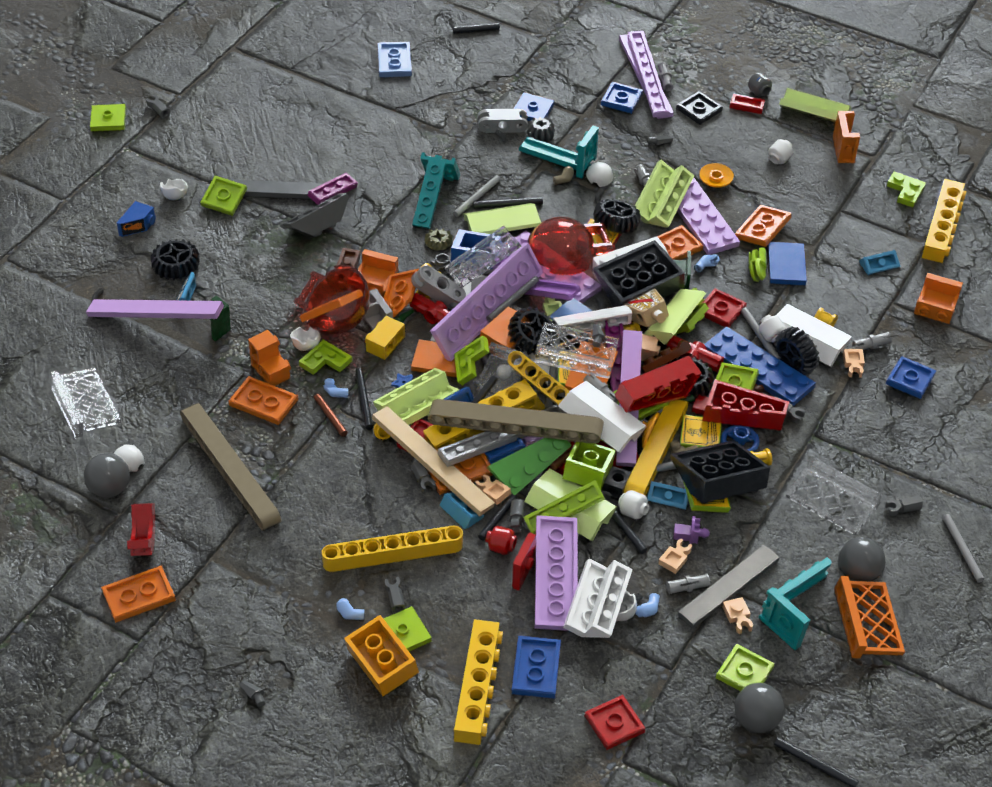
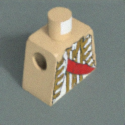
M655 288L625 303L632 311L631 321L645 327H649L657 322L663 323L669 315L665 300Z

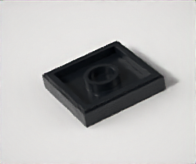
M698 91L678 103L676 109L701 125L723 110V106Z

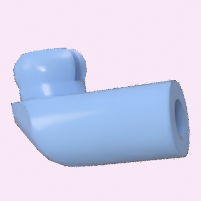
M716 254L704 255L694 266V269L697 272H701L705 267H714L719 263L720 258Z
M325 379L323 387L331 397L348 398V388H337L334 385V379Z

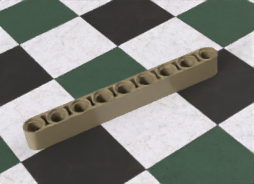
M444 399L433 400L428 415L429 422L434 425L585 443L600 442L604 426L602 419L593 416Z
M197 403L181 410L180 415L184 424L259 528L263 531L280 523L281 516L277 508L202 406Z

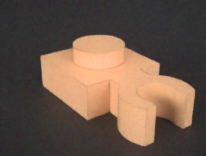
M844 349V366L849 368L848 376L852 377L853 372H857L859 378H862L865 364L863 349Z
M483 475L484 483L475 481L476 486L493 500L496 505L511 495V489L497 479L491 482L488 475Z
M679 539L676 543V548L670 546L660 557L658 564L676 574L687 561V555L691 552L692 544L684 548L682 547L683 539Z
M743 597L723 602L722 608L729 622H736L737 633L742 634V626H746L749 632H751L753 628V623L750 620L751 613Z

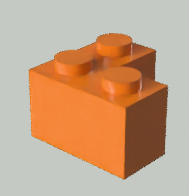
M266 330L248 339L251 365L266 383L276 386L290 379L291 366L287 360L281 357L278 348L280 342L275 335L273 336L269 330Z

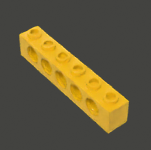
M944 179L922 258L943 263L944 256L948 257L951 248L948 245H952L954 235L951 234H955L957 227L955 223H958L960 216L958 212H961L963 206L961 201H964L966 191L963 190L965 183Z
M524 379L478 403L533 409L538 406L536 392L527 380ZM431 425L423 430L425 440L437 451L442 447L485 432L483 430Z
M474 619L454 727V742L481 745L482 737H486L488 723H484L485 717L489 718L491 704H488V699L493 698L494 692L491 680L495 681L497 667H494V662H499L500 649H497V645L502 644L503 632L499 631V622Z

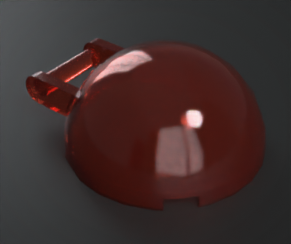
M552 217L541 222L534 228L527 240L539 264L549 268V273L558 275L581 273L589 269L590 264L593 262V257L615 250V245L610 242L603 223L582 224L569 217ZM599 234L603 243L595 244L592 235Z
M336 265L334 266L335 269L327 272L325 276L314 271L311 272V278L299 297L293 301L297 306L303 308L304 313L356 290H361L363 296L342 307L307 320L306 323L310 327L325 334H341L355 328L364 319L370 304V291L364 276L353 266Z

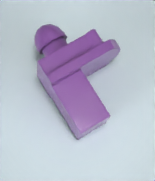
M692 516L691 525L675 523L673 539H683L684 541H689V544H697L699 536L706 538L710 535V532L706 528H700V518Z

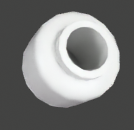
M778 139L768 149L770 161L774 164L786 163L793 155L792 144L787 140Z
M767 315L761 319L762 323L759 326V331L767 342L773 343L776 342L775 338L778 334L786 329L779 316Z
M630 490L623 493L619 498L618 507L625 516L637 520L649 511L648 499L641 493Z

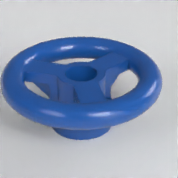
M730 426L721 435V443L727 442L726 438L728 435L740 445L754 441L752 447L747 449L748 451L755 452L759 447L760 441L757 433L747 426Z

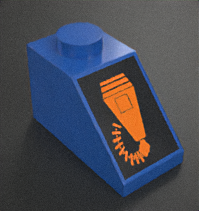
M135 201L117 222L119 236L123 237L147 231L156 220L154 207Z

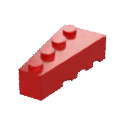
M687 356L621 382L615 397L626 413L686 398L700 377L701 371L691 357Z
M715 379L702 421L781 430L790 401Z

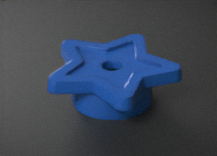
M398 373L397 380L392 382L391 386L399 388L412 381L413 375L403 376Z

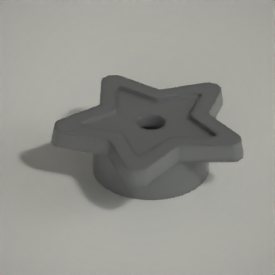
M444 253L436 255L435 259L430 260L432 264L436 265L437 271L452 267L450 264L451 257Z

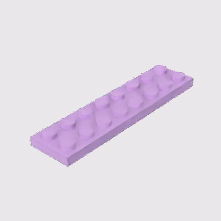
M529 243L520 245L430 330L446 360L452 361L455 358L454 354L470 344L480 334V331L490 323L486 319L490 313L534 276L539 278L544 273Z

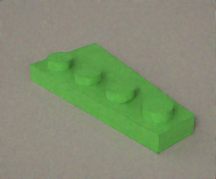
M543 438L487 466V469L497 480L511 489V494L517 495L572 445L568 440Z

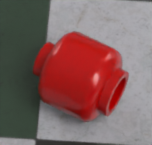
M495 526L492 531L487 532L485 542L488 543L490 551L507 555L510 551H514L517 536H515L512 529Z

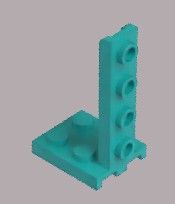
M592 126L589 131L585 132L582 141H579L576 146L578 153L531 137L525 139L522 145H520L519 151L565 167L570 166L573 170H577L576 177L583 178L584 171L591 166V161L597 159L599 127Z
M422 152L420 159L425 176L412 225L430 229L443 177L449 181L459 180L460 172L455 158H452V160L442 159L440 155L431 157L426 156Z
M828 557L820 562H815L807 571H801L793 580H787L779 589L772 587L767 590L768 597L763 602V612L758 618L794 650L801 647L810 619L790 601L827 577L828 572L826 570L832 563Z

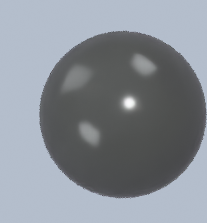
M102 453L94 456L87 463L84 470L86 487L92 494L101 498L118 496L126 489L130 479V471L126 462L118 455L112 453Z
M856 537L843 545L838 561L841 571L846 576H849L850 579L869 582L877 579L882 574L886 558L882 547L876 541L867 537Z
M752 683L739 692L735 700L734 709L739 723L744 728L754 733H766L775 729L780 724L784 716L785 705L781 694L773 686L766 683Z

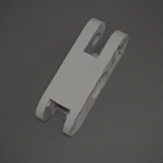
M483 109L478 113V128L485 133L498 132L496 130H500L503 133L523 132L528 128L527 112L523 109Z
M428 265L422 266L411 277L412 284L417 289L436 301H442L449 309L455 308L466 297V292L460 285Z

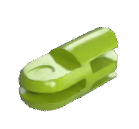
M761 247L759 251L755 249L752 253H748L749 270L755 282H759L760 279L764 280L766 277V249Z

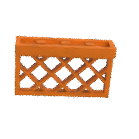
M840 576L834 590L852 658H861L863 654L903 655L905 650L886 583L850 581L849 576ZM852 588H858L862 591L861 597L854 593ZM880 589L882 596L879 597L870 590ZM866 595L876 602L873 606L863 599ZM859 603L868 609L866 614L857 608ZM878 604L886 609L887 613L885 615L875 608ZM871 612L881 619L878 623L868 617ZM865 621L866 623L871 625L873 629L871 631H868L866 628L862 626V622ZM883 621L891 626V632L880 626ZM875 630H877L881 634H883L885 638L882 641L872 633ZM869 638L878 646L868 647L866 640ZM889 639L896 644L897 648H891L885 642Z

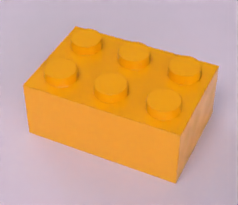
M381 615L344 638L348 651L382 696H385L419 673L416 660Z

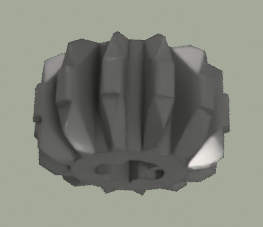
M539 117L529 121L527 128L529 137L543 142H549L550 139H553L555 124L552 123V120H547V117Z

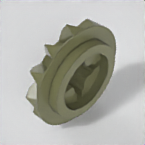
M436 228L435 231L429 230V233L425 234V244L433 250L447 249L453 243V235L450 234V231H445L444 228L441 230Z

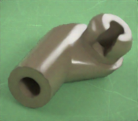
M567 166L563 169L562 175L554 176V185L570 182L574 175L573 168Z
M677 440L670 443L672 454L697 448V445L685 448Z

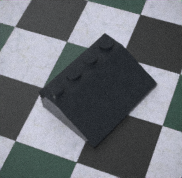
M656 240L593 268L613 307L624 306L625 303L654 288L664 298L683 289L685 284V272Z
M735 440L670 454V458L690 494L701 503H709L710 501L767 488L770 467Z

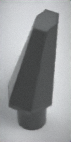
M671 136L648 137V143L656 144V146L673 141Z
M593 324V346L598 348L602 342L606 341L601 327L598 324Z
M247 681L239 683L249 697L255 700L258 707L265 705L266 702L263 698L265 691Z

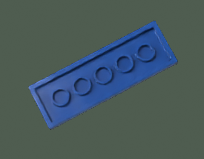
M727 326L704 344L708 351L724 357L723 363L758 369L759 374L755 384L763 385L765 391L775 397L790 401L789 403L793 406L815 388L816 382Z

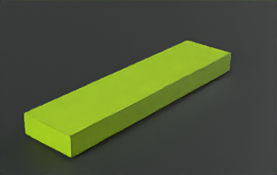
M596 480L523 518L530 532L536 535V516L571 517L603 501L605 498Z

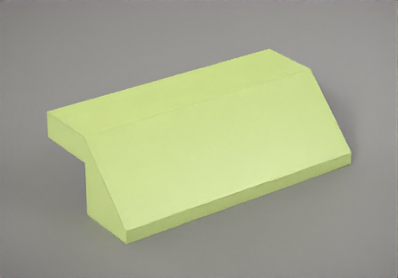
M787 88L784 99L781 98L779 103L781 107L836 122L838 111H851L850 105Z
M658 161L635 204L636 209L640 210V220L647 224L669 227L695 175L682 165L674 170L664 161Z
M533 203L464 214V220L468 222L469 231L485 234L541 226L536 206Z
M680 289L666 305L669 313L663 323L657 322L649 326L644 334L654 335L665 345L706 293L698 290Z
M434 368L378 398L373 403L378 411L388 406L404 422L410 425L429 414L433 400L444 399L460 389L449 385L445 371Z
M549 469L533 484L524 502L536 509H540L582 486L562 479L563 475ZM604 499L570 518H577V533L593 541L602 523H609L617 506Z

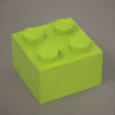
M576 441L566 459L562 479L583 486L596 480L601 490L612 468L616 450L595 443Z

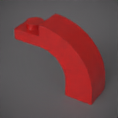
M155 503L131 505L132 533L130 540L127 541V549H130L131 556L152 555L155 542Z

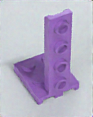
M511 241L491 260L494 270L519 247L518 241ZM539 279V282L524 295L569 301L581 289L575 283Z

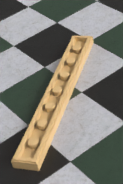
M388 406L372 415L374 422L479 517L494 507L495 502L454 465L447 467L438 455V451Z

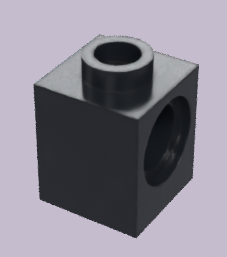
M612 466L604 482L603 491L609 492L612 499L619 501L620 496L624 493L631 472Z

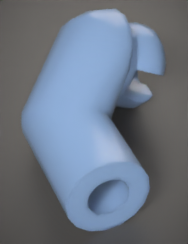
M656 593L650 594L647 603L637 606L636 615L638 617L655 615L658 610L660 596Z
M345 598L337 602V610L344 619L364 620V609H353Z

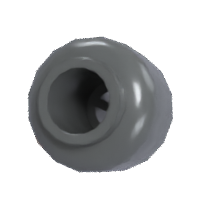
M756 73L750 77L748 88L755 96L763 97L771 92L772 82L764 73Z

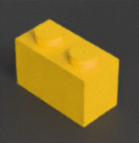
M385 316L382 321L377 323L374 330L367 334L365 338L366 351L385 360L405 338V324Z

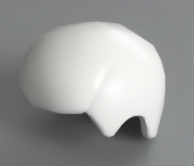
M596 162L589 166L586 171V177L591 184L595 182L599 187L607 186L613 181L612 169L606 163Z
M168 179L165 185L163 182L160 183V189L163 196L167 199L178 200L187 193L188 185L183 179Z
M298 327L290 334L293 345L300 351L313 349L319 344L321 339L319 331L312 327H309L308 331Z
M123 445L114 452L115 455H118L126 462L130 472H137L138 467L141 464L144 465V456L134 445Z
M625 591L616 621H627L634 616L637 611V600L634 594L631 595L628 591Z

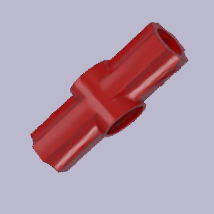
M415 293L410 303V307L422 313L431 324L439 323L450 312L442 301L437 300L433 302L420 293Z
M673 336L669 340L667 348L673 349L677 347L678 342L683 339ZM698 341L690 343L691 349L681 355L683 358L688 355L691 358L696 357V360L702 359L703 363H708L709 368H712L715 372L719 371L724 361V357L708 351L706 346Z

